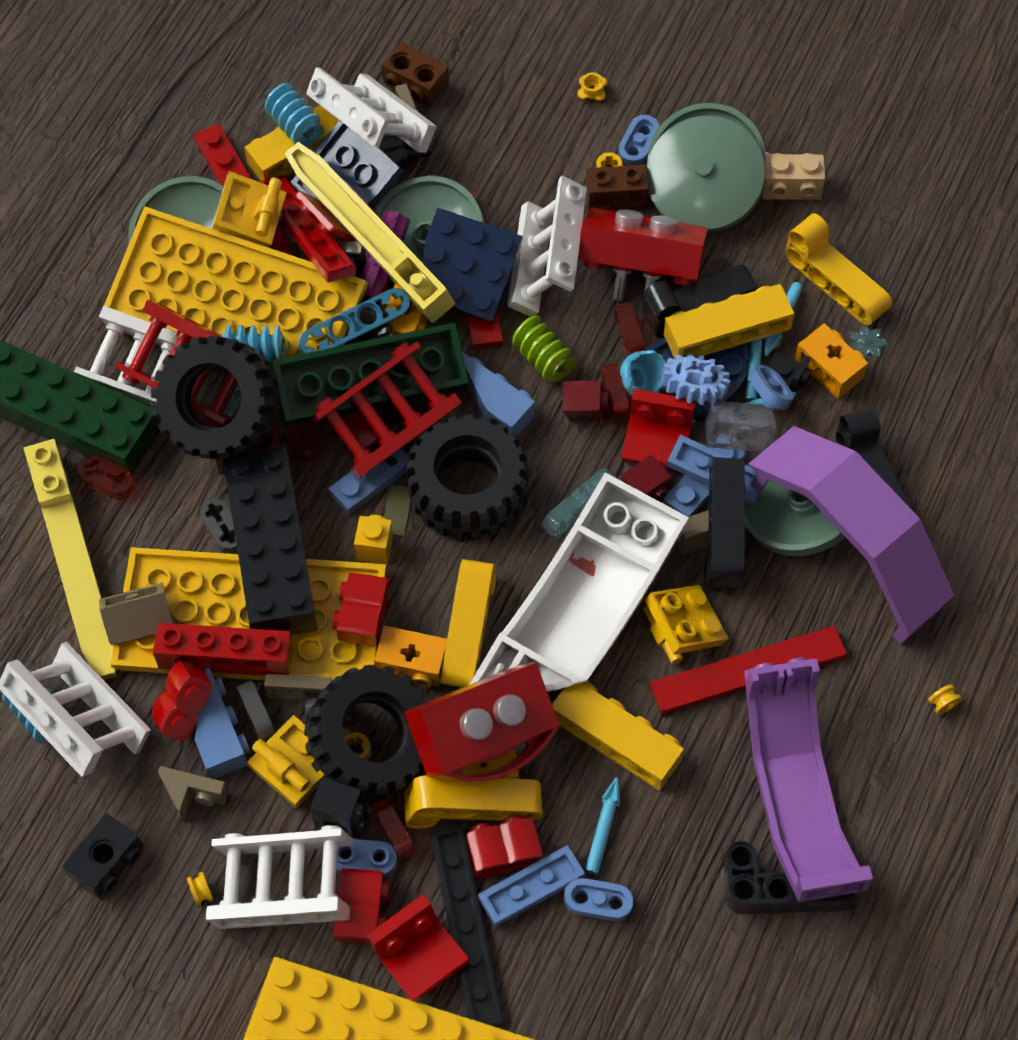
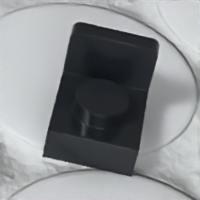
M776 351L767 367L778 372L791 392L795 393L800 386L806 387L813 372L809 369L811 358L806 355L802 362H799Z

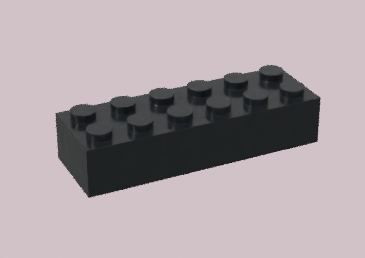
M286 447L223 458L250 629L290 631L291 635L318 631Z

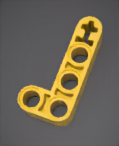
M814 213L809 215L789 233L786 246L788 260L859 322L867 326L871 325L892 307L891 297L881 286L828 243L830 232L825 220Z
M462 559L441 672V685L459 688L466 687L478 671L490 597L494 594L497 578V567L495 564Z
M424 775L416 777L404 791L405 825L411 829L433 827L440 819L505 821L509 817L523 815L524 818H533L536 821L543 817L541 783L537 780L497 778L480 782H454Z

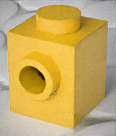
M380 515L360 516L354 541L356 560L388 565L393 542L392 521Z

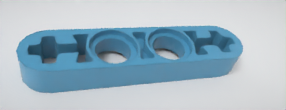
M397 288L387 290L306 330L299 338V350L302 354L314 352L313 347L307 348L305 344L309 341V335L313 339L322 336L324 332L321 328H325L326 335L333 344L328 345V340L326 339L317 345L318 351L341 346L400 317L409 307L408 295L403 290ZM391 295L394 299L400 298L402 303L398 306L399 311L395 307L387 309L383 312L387 318H383L380 307L386 305L391 300ZM363 308H370L374 311L376 320L373 324L366 325L361 322L359 313ZM342 321L348 326L349 332L345 338H338L333 334L332 325L335 322Z

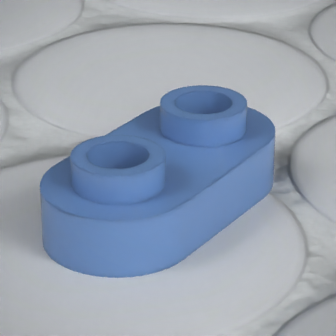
M640 115L635 117L630 123L619 145L618 156L624 165H643L646 162L651 140L659 128V123L654 117Z
M755 365L749 379L752 387L757 390L764 400L763 404L773 411L788 409L794 395L781 375L765 365Z
M353 839V846L337 847L336 872L341 874L342 868L383 871L385 878L390 876L397 867L396 851L386 842ZM344 850H349L352 852V855L348 859H342L340 853ZM382 853L386 858L382 862H376L373 859L374 856Z
M578 878L571 881L565 889L564 901L567 909L579 916L618 922L626 919L633 908L631 892L620 884ZM583 894L588 900L581 904L575 900V897ZM617 900L622 904V907L615 910L609 906V903Z

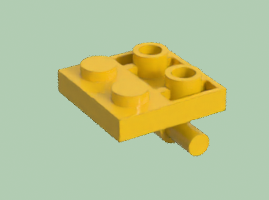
M230 171L226 177L212 229L270 248L286 196V192L280 190L282 181L277 178H271L268 186Z
M700 585L651 592L645 598L647 605L643 610L652 626L650 631L658 646L664 648L673 665L683 660L681 653L722 646L729 639Z
M293 715L266 743L262 739L254 743L252 750L256 753L247 761L250 769L297 809L319 786L321 778L326 776L321 770L316 772L311 763L315 761L312 754H307L305 744L308 742V736L304 735L305 724Z

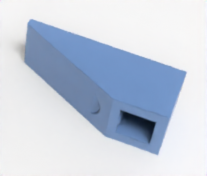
M462 352L469 380L467 386L482 416L491 418L494 425L501 423L508 427V435L514 433L518 436L535 417V401L526 391L517 390L510 385L501 374H494L489 371L479 359L475 357L470 358Z
M210 668L205 669L204 673L212 683V690L208 702L198 713L195 742L209 778L216 779L248 766L245 754L249 753L250 749L244 734L237 735L233 725L238 724V720L232 705L227 707L224 705L222 697L226 696L227 693L221 678L217 677L214 679Z

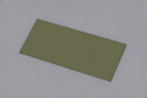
M390 484L384 517L392 521L393 535L404 536L411 503L409 488L407 486Z

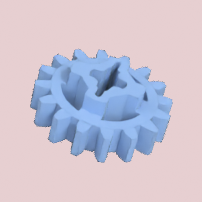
M688 353L686 357L677 354L675 359L669 358L667 364H664L661 384L667 386L666 392H675L676 399L687 398V403L690 404L693 400H696L700 405H704L706 400L715 404L716 398L723 400L724 394H727L730 374L729 372H723V365L716 366L714 359L704 360V355H699L698 358H695L691 353Z

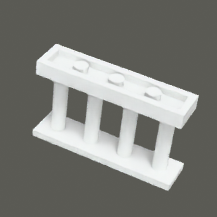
M316 67L306 92L309 97L374 147L379 148L384 134L398 136L417 152L426 153L437 127L367 74L359 73L355 86L341 84L323 69Z
M562 175L558 180L557 195L554 201L544 208L529 201L521 206L518 235L523 236V242L512 270L508 307L531 317L539 313L541 293L553 284L569 292L574 290L586 187Z
M103 306L99 318L106 325L107 334L90 371L76 366L74 373L143 404L156 407L157 398H151V389L155 388L147 385L146 390L143 391L129 386L130 381L122 377L123 371H121L117 381L101 376L118 337L123 336L124 333L134 336L135 342L126 360V363L131 364L151 322ZM162 328L155 344L161 346L163 351L152 374L153 377L157 370L162 371L164 367L162 361L167 354L170 355L178 338L176 331Z
M67 642L61 644L51 665L29 672L17 659L7 663L0 678V690L81 777L92 773L103 750L123 742L134 754L140 753L151 731ZM60 676L70 686V688L50 694L41 682ZM81 698L91 710L72 717L61 706ZM102 720L113 731L93 739L82 727Z
M329 825L321 827L319 831L246 837L242 834L231 833L225 835V838L212 839V846L224 856H227L224 901H221L220 905L207 906L206 920L217 928L231 929L349 920L350 906L335 894L337 847L353 846V839L342 828ZM323 849L321 893L317 895V898L305 899V897H302L305 850ZM291 851L288 896L284 898V901H273L270 899L273 852ZM259 854L256 898L252 899V903L241 904L238 902L241 855Z

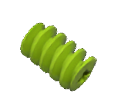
M533 315L518 327L513 336L512 343L516 349L520 350L521 355L527 358L530 365L535 366L536 371L542 374L546 382L553 383L562 380L574 369L577 357L569 358L571 350L563 348V342L559 339L555 340V333L552 331L547 332L549 329L548 325L545 323L540 324L541 318L538 315Z

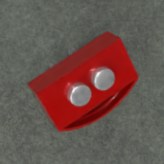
M590 208L581 228L578 260H583L584 266L590 269H600L602 264L614 266L613 271L617 273L613 295L615 300H623L627 274H631L632 269L644 271L643 276L646 277L645 290L650 286V283L652 285L658 279H661L662 274L674 276L673 281L677 284L689 285L691 280L698 279L708 228L678 222L676 219L668 216H643L641 213L633 210L611 211Z
M537 662L515 666L404 711L426 775L454 782L488 781L511 774L536 757L549 743L559 727ZM524 741L526 744V748L522 753L498 769L477 775H465L462 771L466 765L481 764L498 759L513 750L520 742Z

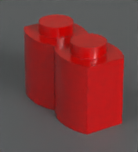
M349 573L347 582L342 581L339 601H343L340 611L335 610L332 621V629L337 631L338 641L371 646L378 645L390 592L388 578Z
M179 660L169 671L166 679V690L157 698L152 712V717L163 736L185 741L195 730L198 712L208 702L212 690V683L200 666Z
M516 815L507 818L504 824L491 826L490 823H482L474 826L471 829L472 831L466 833V842L476 879H486L505 874L509 871L523 870L543 859L533 818H524L523 815Z
M342 868L338 897L350 906L349 920L335 921V942L371 945L366 935L386 921V915H380L381 902H388L390 881H384L383 871Z

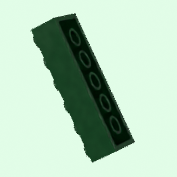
M455 323L272 360L270 370H274L277 377L273 381L274 387L280 389V398H277L280 407L283 427L313 421L312 418L318 413L315 409L316 406L329 397L335 401L392 360L394 357L391 353L405 342L409 347L415 342L419 343L421 347L412 356L440 394L463 390L469 384ZM402 363L387 372L407 401L426 397ZM377 381L361 391L373 408L393 404ZM350 399L336 410L340 415L356 412L359 409Z
M0 340V418L48 440L55 439L57 444L131 477L160 432L158 427L161 423L160 418L153 416L152 407Z

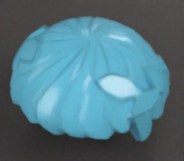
M649 350L635 352L628 355L623 361L620 375L622 376L624 387L631 396L633 389L659 393L660 390L666 387L661 384L664 364H667L663 356L657 354L656 351Z

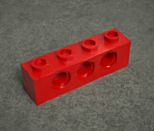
M158 623L153 655L159 669L171 670L174 664L181 660L200 666L204 672L205 669L210 668L212 673L266 676V674L290 675L294 647L290 631Z

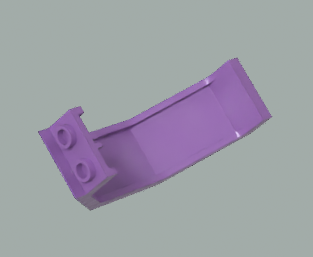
M793 426L748 463L756 473L750 485L758 493L762 492L768 481L771 480L806 496L866 558L898 622V629L892 636L900 645L954 597V593L921 519L856 451Z
M803 657L792 659L785 664L773 665L772 663H762L753 669L744 670L753 762L773 847L798 902L868 891L873 880L870 866H859L839 824L820 745L815 687L820 669L817 659L807 660Z

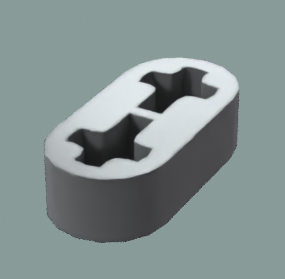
M213 498L207 500L200 509L201 518L206 530L221 553L237 554L231 510L221 499ZM215 510L217 513H220L222 522L217 523L210 512ZM227 530L230 536L234 537V543L230 544L228 541H225L224 531Z
M252 680L237 686L236 689L258 738L263 741L271 738L275 734V730Z

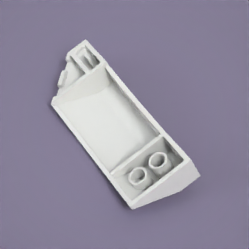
M604 473L551 563L502 633H499L469 685L515 666L537 662L547 693L586 682L640 604L689 521V517L617 478Z

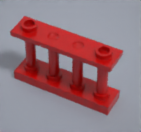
M147 300L142 311L151 316L149 319L151 324L132 363L117 362L115 368L123 371L122 377L138 385L141 381L157 389L159 381L154 380L153 376L142 371L162 328L166 329L167 325H170L178 330L176 333L178 338L170 355L176 353L175 347L182 343L189 344L193 338L224 336L157 301ZM207 369L194 383L191 393L192 408L204 414L203 420L216 427L221 426V424L228 425L232 422L233 418L223 414L238 381L229 371L213 406L210 407L196 399L210 369Z
M405 342L391 353L394 357L392 360L335 401L329 397L315 407L318 413L312 418L313 421L318 423L326 417L355 456L353 460L356 465L350 471L357 480L462 403L455 393L448 398L444 393L440 394L413 358L412 354L421 347L418 342H415L410 347ZM400 363L404 365L430 401L428 405L431 407V410L423 416L419 411L415 413L387 374L388 371ZM375 381L378 382L406 420L403 423L407 428L398 434L394 430H389L361 392ZM350 399H352L380 437L378 441L382 446L372 453L369 448L365 450L336 410Z

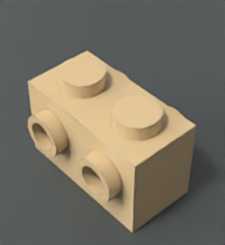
M811 153L765 154V184L762 199L821 200L825 182L824 155H813Z

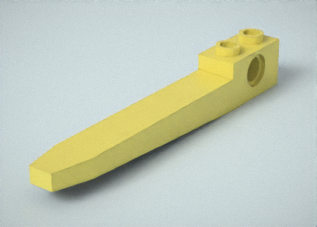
M299 142L284 153L300 181L382 267L395 284L408 295V298L432 323L456 304L446 287L318 154Z
M55 439L24 447L81 651L89 666L103 680L117 677V670L111 668L110 665L114 645H111L108 641L100 613L99 599L102 597L61 453Z

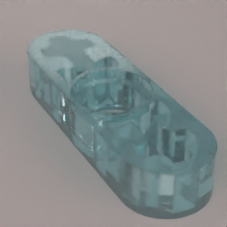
M607 467L600 469L551 510L542 521L541 527L553 538L560 536L577 521L604 473L615 478L617 477Z

